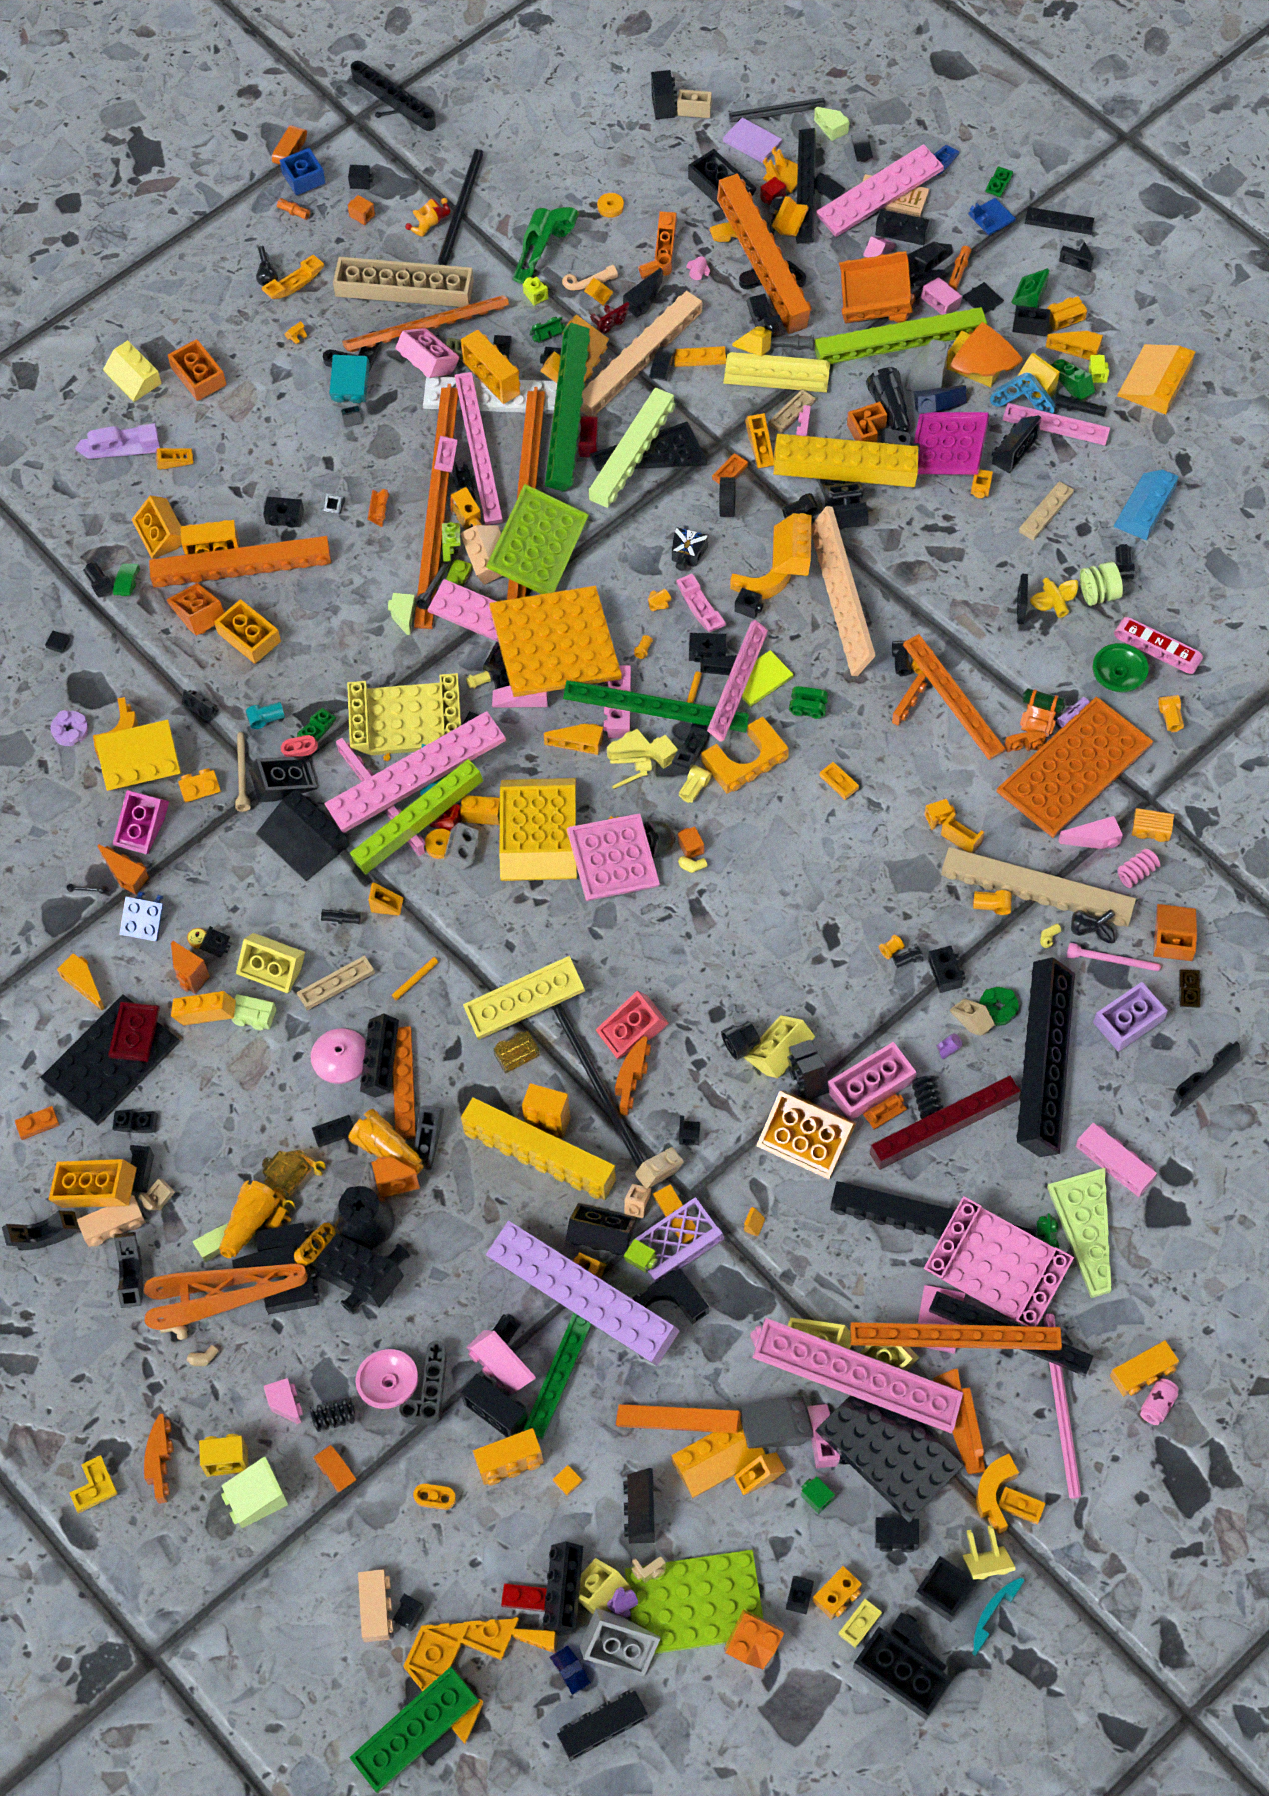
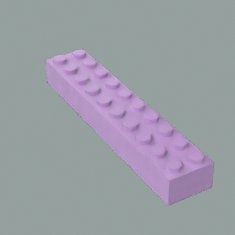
M509 1220L486 1254V1256L656 1366H658L680 1331L666 1320Z

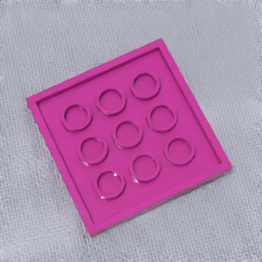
M930 412L919 414L914 443H920L918 474L978 475L990 417L989 413Z

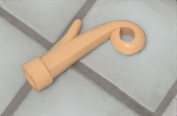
M610 265L605 270L580 282L577 281L576 276L573 274H567L563 277L562 283L568 290H581L588 286L593 277L604 283L617 278L618 273L615 266Z

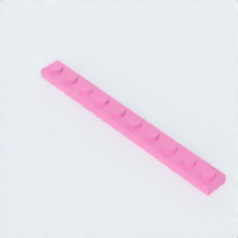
M472 372L456 374L455 381L485 525L503 523Z

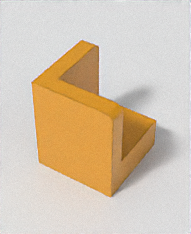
M594 277L584 290L586 294L603 306L613 294L612 290Z

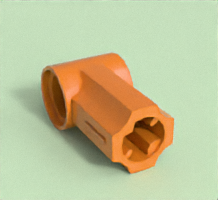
M661 253L657 256L656 260L638 266L643 280L659 268L663 269V276L671 274L673 270L672 258L667 253Z

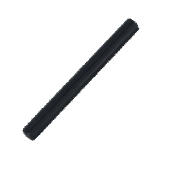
M824 98L735 111L729 113L730 122H737L741 118L749 120L812 110L816 107L824 108L825 100Z

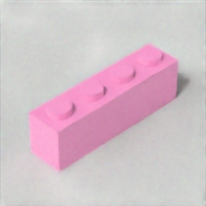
M1092 1123L1077 1140L1075 1147L1101 1168H1105L1106 1172L1136 1196L1140 1197L1154 1182L1157 1175L1154 1168L1147 1163H1143L1136 1153L1128 1151L1123 1147V1144L1118 1139L1108 1135L1102 1126Z

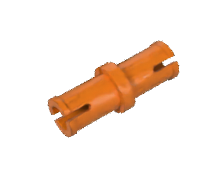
M280 198L277 202V208L289 212L292 216L296 215L304 220H308V217H310V210L299 206L296 202L292 203L283 198Z

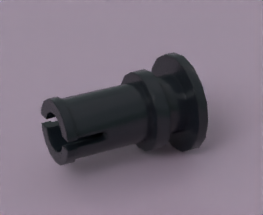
M914 944V949L909 948L908 951L893 956L896 968L910 962L916 963L918 959L923 962L924 957L920 947Z

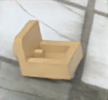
M157 1179L146 1194L140 1193L138 1198L147 1210H161L175 1192L163 1179Z
M660 1556L645 1568H642L635 1558L632 1561L633 1568L631 1570L638 1580L642 1578L644 1583H646L650 1579H657L665 1573L666 1562Z

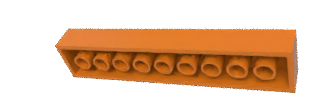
M738 173L719 180L717 201L777 314H780L781 321L788 335L807 328L811 311L810 303L805 300L802 288L798 287L795 275L791 274L789 264L783 259L780 247L776 246L773 234L769 233L767 223L761 218L758 206L754 205L751 193L747 192L744 180L740 179Z

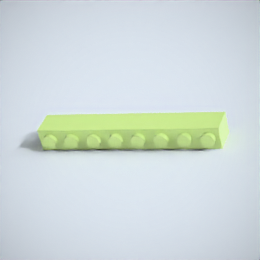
M658 388L653 390L589 488L590 501L609 508L612 502L616 501L619 490L624 488L627 478L631 477L634 472V467L641 462L643 453L650 448L652 439L657 437L659 428L666 423L668 414L673 412L675 408L674 395Z

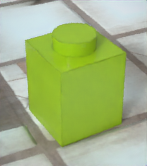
M636 1239L633 1240L624 1254L627 1263L646 1274L649 1269L652 1270L658 1261L656 1251Z

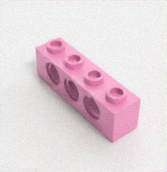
M619 665L622 674L621 679L607 681L605 684H608V688L631 692V665ZM604 707V715H607V720H604V731H607L608 738H622L630 731V711Z

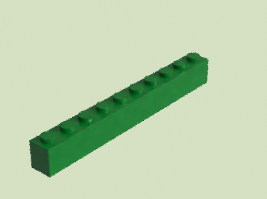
M570 323L563 331L545 487L565 492L574 482L572 474L576 465L574 457L578 449L576 440L580 432L578 424L581 420L580 408L583 404L582 392L585 388V382L583 381L587 372L585 364L589 355L587 348L591 339L589 336L590 328Z

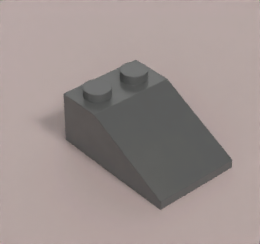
M784 1397L738 1407V1410L741 1412L740 1418L748 1448L801 1446L814 1437L803 1397Z

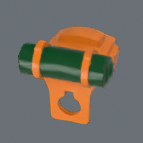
M1027 688L1023 693V703L1027 704V711H1024L1020 721L1021 730L1026 732H1044L1046 737H1049L1056 723L1054 716L1056 712L1061 713L1066 705L1065 699L1057 695L1054 696L1037 691V689Z

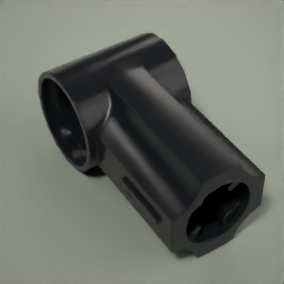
M811 493L801 496L798 501L782 506L785 519L793 513H804L813 517L820 511Z
M1121 544L1115 548V564L1120 572L1121 579H1134L1135 565L1132 563L1131 547L1127 544Z
M92 562L87 564L83 571L97 597L100 598L113 591L114 586L108 576L104 575L98 564Z
M906 640L892 641V657L895 660V672L899 676H907L912 672L911 655L903 646Z

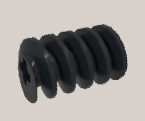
M922 1076L912 1081V1089L914 1090V1096L917 1098L916 1103L919 1105L918 1111L920 1112L921 1119L944 1108L943 1105L939 1104L942 1102V1099L936 1097L940 1094V1091L934 1090L938 1087V1084L932 1083L936 1080L935 1076Z
M351 1397L349 1404H347L345 1399H342L341 1406L336 1401L333 1402L332 1408L328 1403H325L324 1410L320 1405H317L315 1412L310 1406L313 1426L318 1432H321L322 1425L326 1430H329L330 1423H332L334 1428H337L339 1421L342 1426H346L347 1419L351 1424H354L355 1410Z

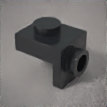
M793 1576L786 1610L807 1615L814 1585L813 1580Z

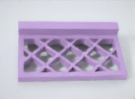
M695 1197L635 1239L640 1242H649L648 1247L650 1248L652 1243L663 1244L662 1254H657V1258H661L660 1264L653 1270L649 1269L648 1271L653 1281L659 1283L665 1279L664 1277L672 1270L676 1271L679 1268L682 1269L724 1240V1236ZM693 1205H696L699 1209L698 1217L687 1216L688 1209ZM674 1218L683 1219L681 1229L671 1228V1220ZM686 1220L697 1221L695 1231L684 1230ZM700 1222L709 1223L712 1227L706 1233L698 1232ZM658 1229L666 1230L664 1241L653 1239L654 1232ZM669 1231L680 1233L678 1243L667 1241ZM683 1233L694 1235L693 1242L682 1244ZM666 1245L677 1246L676 1254L673 1256L665 1255Z

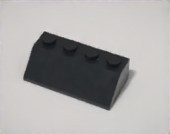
M712 149L688 165V179L721 210L722 208L717 201L719 180L738 173L740 179H743L747 192H750L753 196L756 191V187L715 149Z

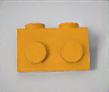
M210 768L199 771L200 775L192 777L190 773L181 776V780L178 783L185 803L221 792L214 770L210 771Z

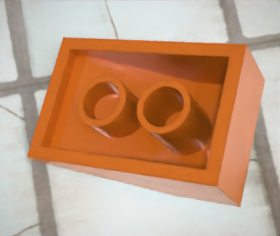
M198 583L166 599L185 626L196 636L205 633L206 630L215 626L214 621L225 613L221 602Z

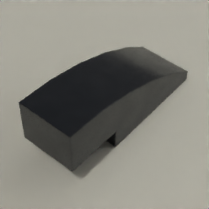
M296 1246L274 1248L242 1256L232 1260L233 1269L297 1264L294 1259Z

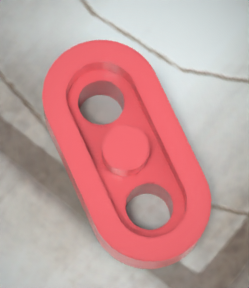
M310 735L291 738L282 743L281 752L285 757L311 755L317 750L318 743Z

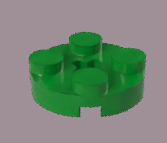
M1003 987L986 989L979 1001V1004L986 1006L996 1026L1010 1023L1016 1017L1019 1003L1013 990ZM1001 1003L1003 1007H1001V1010H997V1007L993 1005Z

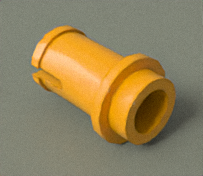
M643 635L638 647L634 649V655L639 659L647 657V651L653 639L648 635Z

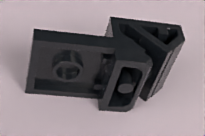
M816 479L825 497L824 508L826 506L833 507L839 530L868 525L866 502L860 503V499H862L864 489L860 482Z

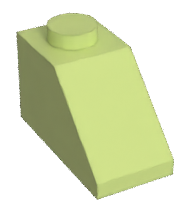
M821 107L815 108L814 120L831 141L848 134L850 122L841 111Z
M393 593L392 600L388 601V610L391 611L392 619L407 635H410L416 608L415 595Z

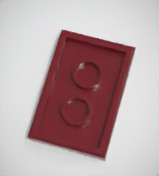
M120 1002L108 1054L109 1058L148 1062L160 1011L159 1006Z

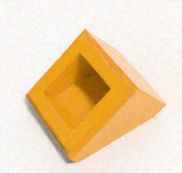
M754 1207L750 1208L744 1223V1232L759 1236L765 1218Z

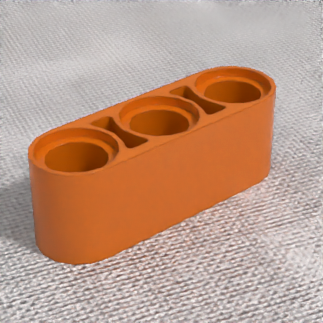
M290 125L273 151L272 163L280 165V159L299 152L306 141L307 130Z

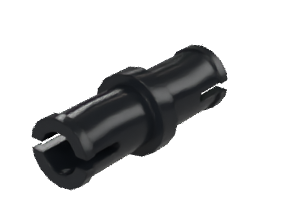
M322 909L321 921L338 922V924H360L361 912H347L344 909H339V911Z

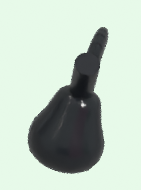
M784 196L775 197L771 201L768 210L772 216L770 233L773 235L775 229L772 227V224L783 203Z
M264 246L257 247L261 259L256 274L258 284L264 286L274 279L278 281V274L272 263L269 262V255L265 252Z
M1110 909L1097 918L1085 911L1078 910L1072 914L1071 931L1078 936L1096 931L1101 940L1113 944L1115 942V932L1106 922L1115 916V913Z

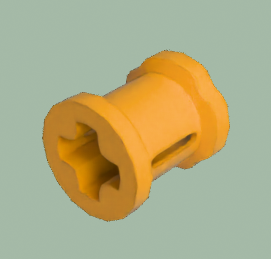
M895 934L891 936L888 942L879 945V950L886 959L892 958V954L905 948L903 941Z

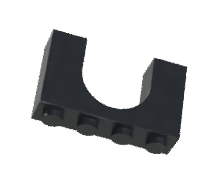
M304 1222L256 1231L257 1250L260 1252L286 1246H296L297 1250L311 1235L310 1229H306ZM306 1251L303 1256L306 1257L309 1252ZM311 1263L304 1266L308 1278L303 1285L264 1298L268 1315L317 1306L316 1298H320L318 1286H314L313 1279H317L315 1269L311 1267Z
M680 1268L676 1271H670L665 1275V1279L659 1283H652L643 1294L638 1293L632 1298L645 1308H648L657 1301L673 1302L682 1310L692 1325L709 1314V1306Z

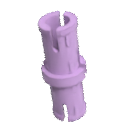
M1082 697L1077 703L1069 706L1067 711L1057 718L1058 725L1063 728L1090 703L1089 700Z

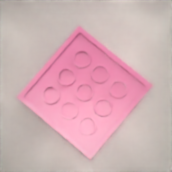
M640 813L567 828L586 901L655 888L660 885Z

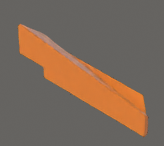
M952 1369L934 1377L933 1381L963 1392L952 1434L967 1473H983L985 1471L982 1458L984 1452L971 1389L969 1387L961 1390L958 1369Z

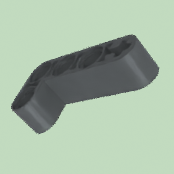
M432 1341L427 1347L421 1400H407L399 1407L401 1418L407 1424L431 1426L440 1421L447 1363L446 1348L441 1341ZM436 1350H440V1352H438V1355H437L438 1361H435V1356H434V1353H436ZM434 1369L440 1371L437 1376L429 1375ZM430 1390L438 1391L435 1396L427 1395ZM407 1409L415 1410L410 1416L404 1414ZM428 1410L436 1411L432 1417L425 1416V1413Z

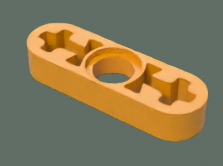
M323 1223L317 1227L295 1251L294 1259L297 1264L307 1266L323 1251L336 1234L334 1227L330 1223ZM324 1232H326V1235H325V1237L323 1238L321 1235H322ZM312 1240L317 1242L318 1249L312 1245ZM306 1251L309 1252L306 1257L303 1256Z

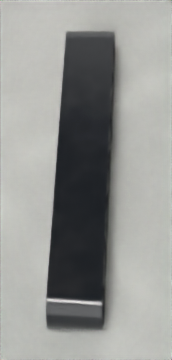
M352 62L350 68L352 79L355 83L393 109L398 110L400 114L426 131L435 129V112L364 62Z

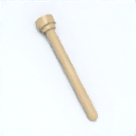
M239 732L237 734L239 796L235 800V808L237 811L244 812L250 810L251 804L250 799L246 796L244 733Z

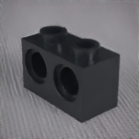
M952 946L929 951L928 962L939 993L962 988L965 973L962 968H959V957L957 952L953 951ZM940 959H947L948 962H942ZM951 975L954 979H948L946 976Z

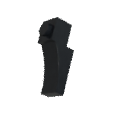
M901 1612L890 1631L907 1643L906 1646L944 1672L947 1665L940 1661L924 1643L918 1632L919 1624L917 1619L908 1613L905 1615Z

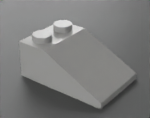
M596 1608L581 1642L580 1649L585 1660L644 1677L660 1641V1636L615 1613Z

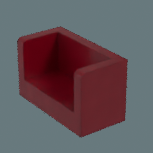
M581 416L580 442L578 445L579 457L590 458V453L597 451L598 417Z

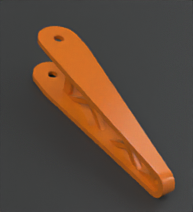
M286 1264L173 1273L154 1277L144 1284L146 1296L157 1300L180 1296L181 1302L150 1309L145 1314V1324L156 1330L183 1326L301 1286L307 1281L308 1275L303 1265ZM288 1276L284 1280L276 1282L270 1281L274 1277ZM257 1282L253 1287L230 1292L222 1291L228 1286ZM208 1292L205 1297L190 1300V1294Z

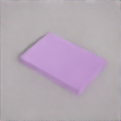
M741 118L723 137V142L763 163V160L766 157L768 159L772 154L771 150L773 147L777 149L782 144V139Z

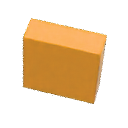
M569 1465L552 1479L566 1496L583 1482Z

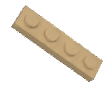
M1059 481L1019 528V533L1034 541L1073 495L1074 489Z
M364 955L298 991L297 996L305 1009L309 1010L375 974Z

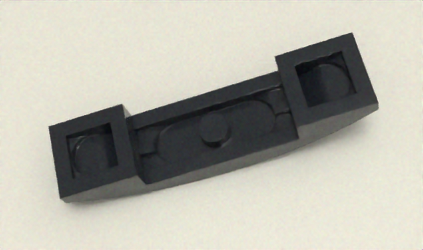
M692 723L690 732L681 749H678L674 756L672 764L687 769L693 767L710 733L707 731L709 726Z

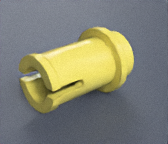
M488 671L474 676L469 675L466 678V682L469 688L475 689L478 685L491 682Z

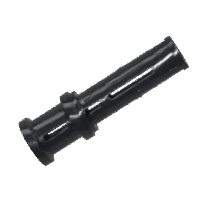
M1056 392L1054 399L1055 407L1065 408L1067 411L1077 410L1104 417L1107 406L1075 399L1072 395L1070 397L1060 395L1059 392Z

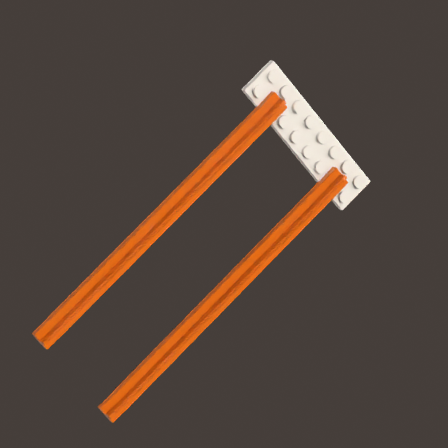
M426 376L423 408L439 409L417 597L426 592L440 567L442 524L445 522L450 472L434 469L440 436L454 439L457 410H461L455 377L429 378ZM473 378L480 411L525 413L517 492L518 499L524 484L535 489L537 487L543 414L554 413L557 383L554 381L519 380L521 385L520 395L502 404L478 378ZM509 579L507 600L526 597L527 587ZM437 588L435 589L434 593L432 594L431 600H433L434 596L436 595V593H437ZM416 605L414 628L433 629L434 614L429 613L428 609L423 610Z

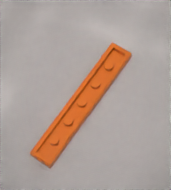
M619 1404L615 1425L628 1428L738 1434L741 1412L737 1410Z

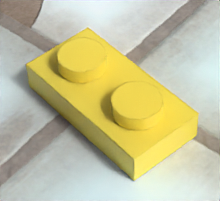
M864 1599L838 1635L856 1649L882 1615V1612Z

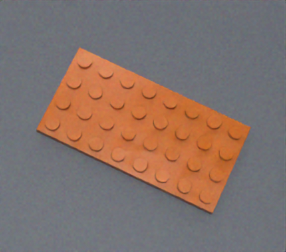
M1096 696L1078 715L1074 716L997 788L996 792L1054 838L1151 747L1153 740Z

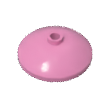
M339 1028L324 1033L317 1039L311 1051L313 1069L319 1077L330 1083L343 1084L357 1079L362 1075L366 1040L359 1033L351 1029ZM338 1048L342 1049L341 1052H336Z
M395 1349L380 1350L371 1354L362 1362L356 1374V1388L360 1397L368 1405L379 1409H390L403 1404L412 1396L418 1384V1371L414 1361L406 1353ZM388 1383H393L391 1387H386Z

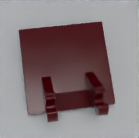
M626 302L614 310L609 305H605V308H603L606 313L605 316L599 318L595 313L590 314V319L598 326L597 330L606 334L613 326H619L624 323L630 304Z

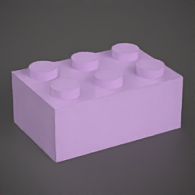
M1141 982L1098 1011L1093 1023L1119 1052L1163 1022L1168 1010Z

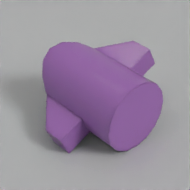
M953 1033L936 1046L941 1058L945 1059L962 1047L963 1043L961 1038Z
M620 1587L616 1589L612 1599L608 1601L607 1607L617 1615L627 1618L631 1616L629 1609L637 1606L638 1600L631 1589L624 1591V1588Z

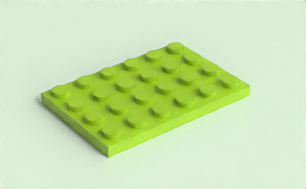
M524 484L486 568L540 594L555 592L589 515Z
M753 1550L666 1562L665 1573L657 1579H650L646 1583H644L642 1578L638 1580L631 1570L633 1567L625 1568L626 1581L631 1586L630 1589L635 1593L638 1600V1605L630 1609L632 1622L660 1636V1641L654 1654L726 1644L743 1609L764 1619Z

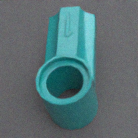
M281 702L263 707L252 705L246 709V715L252 729H261L268 722L285 718Z

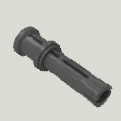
M814 335L771 336V346L794 347L796 350H799V348H810V350H813Z

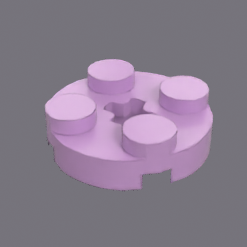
M60 711L53 719L50 727L55 741L63 746H73L78 741L82 742L89 731L85 716L76 711ZM72 726L74 729L67 731L66 727Z

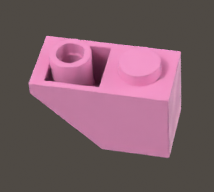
M288 1378L265 1385L264 1390L271 1411L296 1424L302 1423L300 1416L303 1415L300 1403L296 1404L294 1396H298L295 1385L290 1384Z

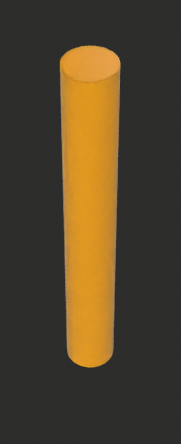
M696 671L687 698L688 703H694L702 676V673Z
M435 957L430 959L391 995L393 999L397 1001L438 964V960Z

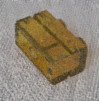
M529 1031L524 1033L518 1032L511 1040L507 1042L505 1040L500 1041L493 1048L495 1058L505 1074L540 1056L539 1048Z

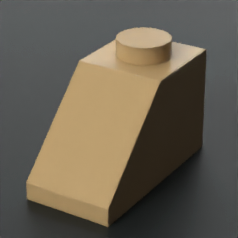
M962 999L950 1009V1012L973 1034L984 1035L995 1025L986 1006Z

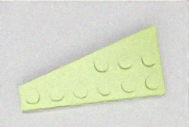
M1105 1168L1048 1184L1049 1194L1090 1297L1094 1298L1110 1293L1111 1271L1109 1264Z

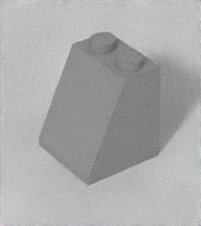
M931 340L912 361L906 390L921 391L942 388L947 366L949 342Z

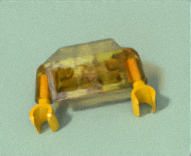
M301 1150L278 1151L273 1158L265 1157L262 1161V1167L264 1168L262 1173L266 1177L264 1183L275 1191L273 1197L275 1199L277 1196L279 1197V1202L282 1204L283 1209L288 1204L295 1208L293 1201L286 1200L285 1197L289 1198L311 1171V1167L314 1168V1174L317 1176L322 1175V1172L316 1169L317 1167L326 1168L324 1162H315L314 1158Z

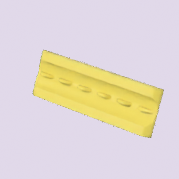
M731 352L727 354L723 384L792 390L803 389L805 391L827 393L830 363L827 360L771 355L758 356L755 354Z

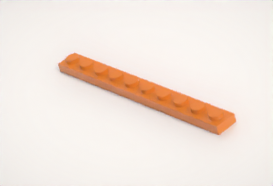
M503 295L344 340L342 341L343 347L347 351L356 352L364 346L373 347L378 342L387 343L392 341V338H400L404 330L439 328L440 324H453L458 319H470L475 314L484 315L492 309L501 310L504 309V306L509 305L508 298Z
M851 1322L850 1324L851 1345L1061 1350L1062 1348L1060 1327Z

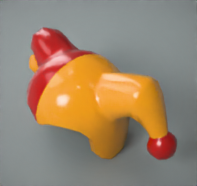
M430 198L422 208L413 210L412 213L419 221V226L413 227L411 223H407L405 228L418 236H425L430 227L437 225L442 218L450 215L451 209L447 204V198L441 199L443 207L433 198Z

